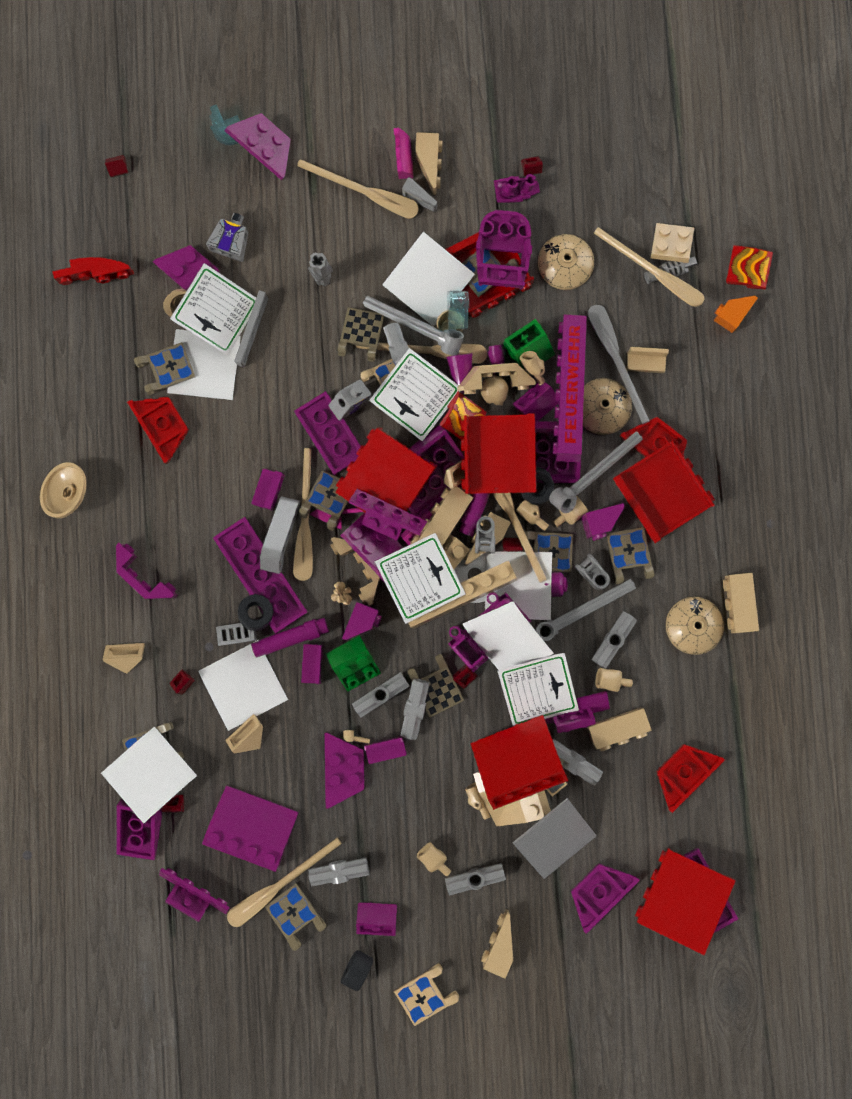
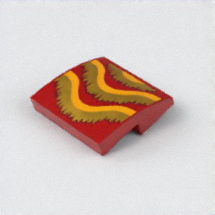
M733 245L726 280L727 284L746 285L747 288L766 290L773 252Z
M457 391L447 406L449 411L439 425L461 440L464 439V432H461V420H464V415L486 416L487 412Z

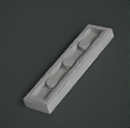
M260 290L234 360L237 366L245 367L268 301L266 293Z

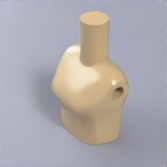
M533 351L524 352L520 356L524 370L528 374L533 375L539 385L544 384L545 379L542 376L545 372L544 361L539 359L538 355Z
M576 496V505L571 512L565 514L560 511L561 516L553 521L556 527H559L565 521L572 525L585 513L589 512L578 496Z
M524 500L517 508L516 512L529 524H536L544 531L548 528L549 525L540 518L538 505Z
M599 668L596 674L595 685L597 688L618 692L621 686L632 687L633 681L622 678V672L619 670Z
M476 782L470 784L465 789L468 795V804L480 810L484 820L490 818V813L478 792Z
M431 842L427 843L417 853V858L425 865L428 871L440 870L445 876L451 873V870L444 864L447 860L446 855Z

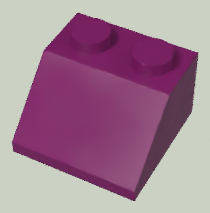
M624 503L585 513L581 519L587 539L592 538L593 541H597L607 537L606 534L612 530L623 511Z
M356 602L342 639L350 640L373 630L374 626L378 627L382 618L379 615L380 611Z

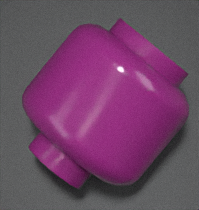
M552 572L551 597H562L568 589L567 577H564L561 572Z

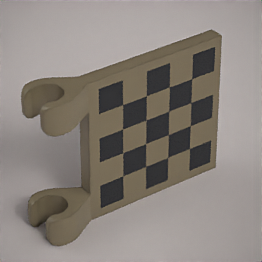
M348 308L337 349L338 355L343 357L346 355L347 344L368 347V361L375 362L385 316L376 312Z
M441 654L435 656L440 669L421 678V680L430 682L425 701L429 717L464 701ZM414 668L407 670L412 682L413 679H419Z

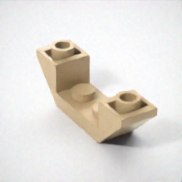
M517 363L474 366L457 389L458 391L464 390V394H475L476 389H482V377H493V373L499 372V376L510 375L511 387L518 386V390L529 389V385H536V381Z
M336 537L331 538L333 544L330 546L336 555L339 553L343 557L353 551L345 540ZM355 552L353 555L358 564L362 562L365 567L362 571L367 580L372 579L373 581L360 588L361 594H359V597L364 605L368 603L369 606H372L380 577Z

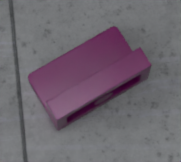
M537 383L515 401L513 405L523 415L535 413V421H539L559 401H555V392L547 383L539 385Z
M263 469L251 502L252 505L273 511L285 475L278 471L273 472Z
M303 644L301 683L321 684L323 645Z
M402 736L364 745L369 764L407 755Z
M358 903L356 934L396 936L397 905Z

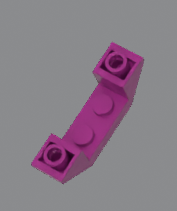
M122 543L116 545V573L144 599H172L178 597L175 593L176 588L169 582H160L151 591L152 587L144 580L141 582L137 578L138 574L129 567L127 569L137 558L133 553L135 550L127 543L125 545Z

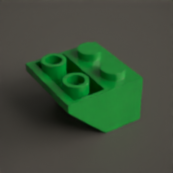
M536 319L503 341V346L514 363H517L523 370L524 366L520 356L524 352L533 351L544 362L555 356L547 334Z
M360 635L326 653L332 669L347 692L381 674Z

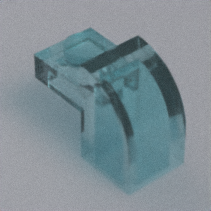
M217 105L211 106L212 114L209 117L213 126H210L216 140L225 145L238 144L237 141L224 131L227 126L240 122L238 115L223 121Z
M468 291L447 292L448 329H468Z

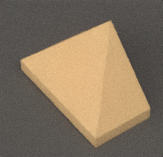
M461 461L446 470L444 484L449 488H455L462 483V478H465V470L462 471Z
M144 643L106 645L103 662L127 674L142 660L145 645Z
M253 714L225 741L233 753L260 749L263 726L256 715Z

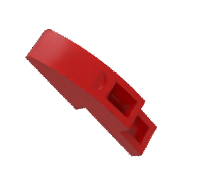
M98 257L69 260L71 267L52 271L54 279L62 285H69L72 281L76 280L86 281L91 279V277L97 283L105 284L109 283L112 279H126L129 275L134 274L131 267L125 263Z

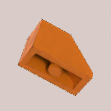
M749 296L728 300L725 305L720 304L715 311L717 316L713 321L733 333L758 297Z

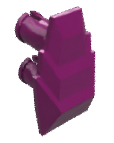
M529 174L525 178L510 176L494 180L497 203L523 202V200L530 199L531 196L540 193L538 181H535L536 177Z

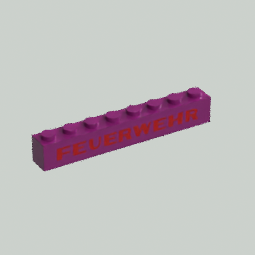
M564 315L563 321L559 322L558 333L562 334L561 338H558L557 350H561V355H557V367H560V372L556 374V384H559V389H556L555 401H559L558 407H555L554 418H558V424H554V436H557V442L553 443V454H556V461L579 463L582 455L587 316Z

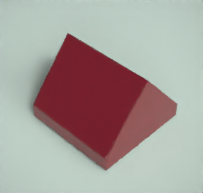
M124 155L105 160L110 177L129 173Z
M539 156L521 160L524 176L542 173L543 162Z
M465 664L452 676L453 680L464 689L478 675Z
M182 669L169 684L175 693L183 695L195 680Z
M184 795L172 797L162 806L161 811L164 813L184 812Z

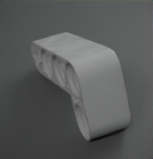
M280 497L261 550V570L277 574L281 573L284 563V552L299 511L300 501Z

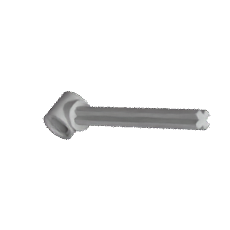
M366 296V299L363 301L365 307L438 341V345L441 346V350L445 354L458 355L464 338L462 332L455 329L441 331L385 303Z
M636 431L570 488H556L550 495V503L562 513L571 512L576 505V496L642 441L643 438Z
M629 579L553 621L547 620L538 623L534 629L543 641H549L559 634L558 631L635 590V584ZM542 626L547 627L549 630V634L546 637L540 635V628Z

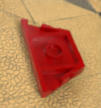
M169 397L150 398L141 401L129 400L127 403L164 464H168L189 431L184 420Z
M658 417L649 420L646 424H640L633 429L623 432L619 436L625 441L637 431L643 440L633 448L644 457L672 440L674 443L678 442L683 449L681 454L684 457L687 439Z
M683 744L656 770L669 811L673 813L725 759Z

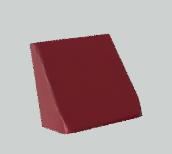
M503 538L502 551L521 552L522 544L519 538Z

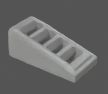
M408 177L402 188V195L436 212L437 201L413 179Z
M241 623L216 627L218 646L257 641L256 631L248 630L249 637L245 638V630ZM237 628H240L241 639H238ZM230 629H233L234 640H231ZM222 630H226L227 641H223Z

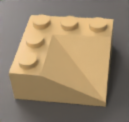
M479 771L473 774L478 792L496 826L540 820L551 812L545 790L493 810L487 799Z

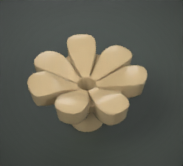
M344 582L335 583L334 594L331 595L332 601L349 605L352 601V597L348 595L352 592L350 587L345 588Z

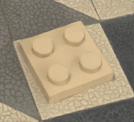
M656 223L651 259L689 263L694 228Z

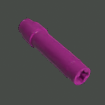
M490 493L472 495L473 499L468 505L467 510L463 513L460 521L462 524L458 532L473 537L477 522L483 514Z
M324 617L318 620L312 619L300 626L251 643L255 657L258 658L306 640L311 641L319 638L322 634L329 632V628Z

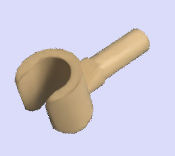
M354 730L343 731V738L347 742L370 743V739L354 736Z

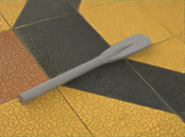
M594 305L588 310L589 321L602 345L613 358L642 424H646L649 422V418L620 357L617 338L606 309L601 305Z

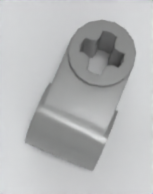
M488 516L481 517L476 525L475 553L477 554L479 552L495 554V524L493 519ZM487 520L490 522L491 527L488 531L480 528L481 521ZM480 544H489V546H481Z
M588 554L587 558L579 565H575L576 570L594 589L603 590L609 585L610 577L591 554ZM597 576H602L605 579L603 586L596 584L595 578Z

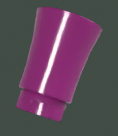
M473 353L446 356L452 381L457 385L471 371Z

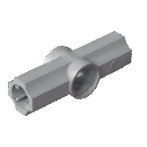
M315 252L310 256L311 260L308 270L318 285L327 286L330 284L333 269L323 253Z
M398 322L383 327L393 363L396 365L409 349L407 342L404 341Z
M623 611L610 632L606 634L604 641L591 660L606 669L618 649L624 644V640L637 620ZM612 635H617L619 638V642L615 646L610 643Z
M400 672L352 703L360 718L408 688L409 684ZM382 689L386 692L384 700L376 698L375 693L377 690Z
M413 679L409 699H407L404 709L405 717L400 735L406 739L416 740L418 737L420 723L423 720L427 703L425 701L430 682L425 680Z
M553 739L562 766L595 786L600 780L603 771L586 761V758L574 750H569L563 744Z
M366 857L350 861L338 860L329 863V865L313 867L308 870L311 887L327 883H344L349 881V879L370 874Z
M502 863L479 869L473 868L468 872L445 878L449 896L472 889L478 890L483 886L506 880ZM472 875H479L481 879L478 883H472L470 877Z

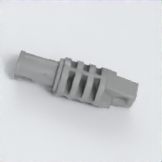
M695 256L689 259V263L668 261L662 263L659 269L674 276L688 273V268L695 266L697 261ZM649 271L644 273L647 284L658 280Z

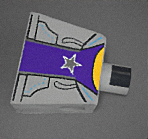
M233 213L231 221L220 219L206 243L209 251L243 262L248 231L246 227L241 225L244 219L242 215Z
M358 380L340 390L328 406L340 421L366 406L370 400L371 393L363 381Z

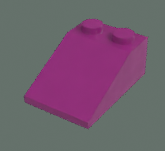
M122 798L117 804V855L155 860L162 820L161 808L143 824Z

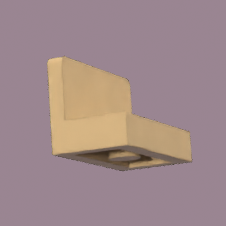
M630 347L627 352L626 370L665 373L666 356L669 354V349Z

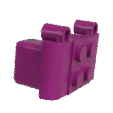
M491 592L487 595V602L491 605L479 616L513 602V600L506 592L502 596ZM490 595H495L496 601H490ZM518 607V609L520 610V612L523 614V616H524V617L527 619V621L530 623L531 620H530V619L527 617V615ZM457 625L450 628L449 635L453 639L448 643L449 646L475 672L489 658L466 629L462 630ZM453 628L458 629V635L452 633Z

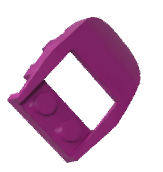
M495 210L483 218L476 244L479 286H504L521 290L524 288L532 246L530 239L531 227L529 221L522 214L513 211ZM484 250L521 253V267L483 263Z

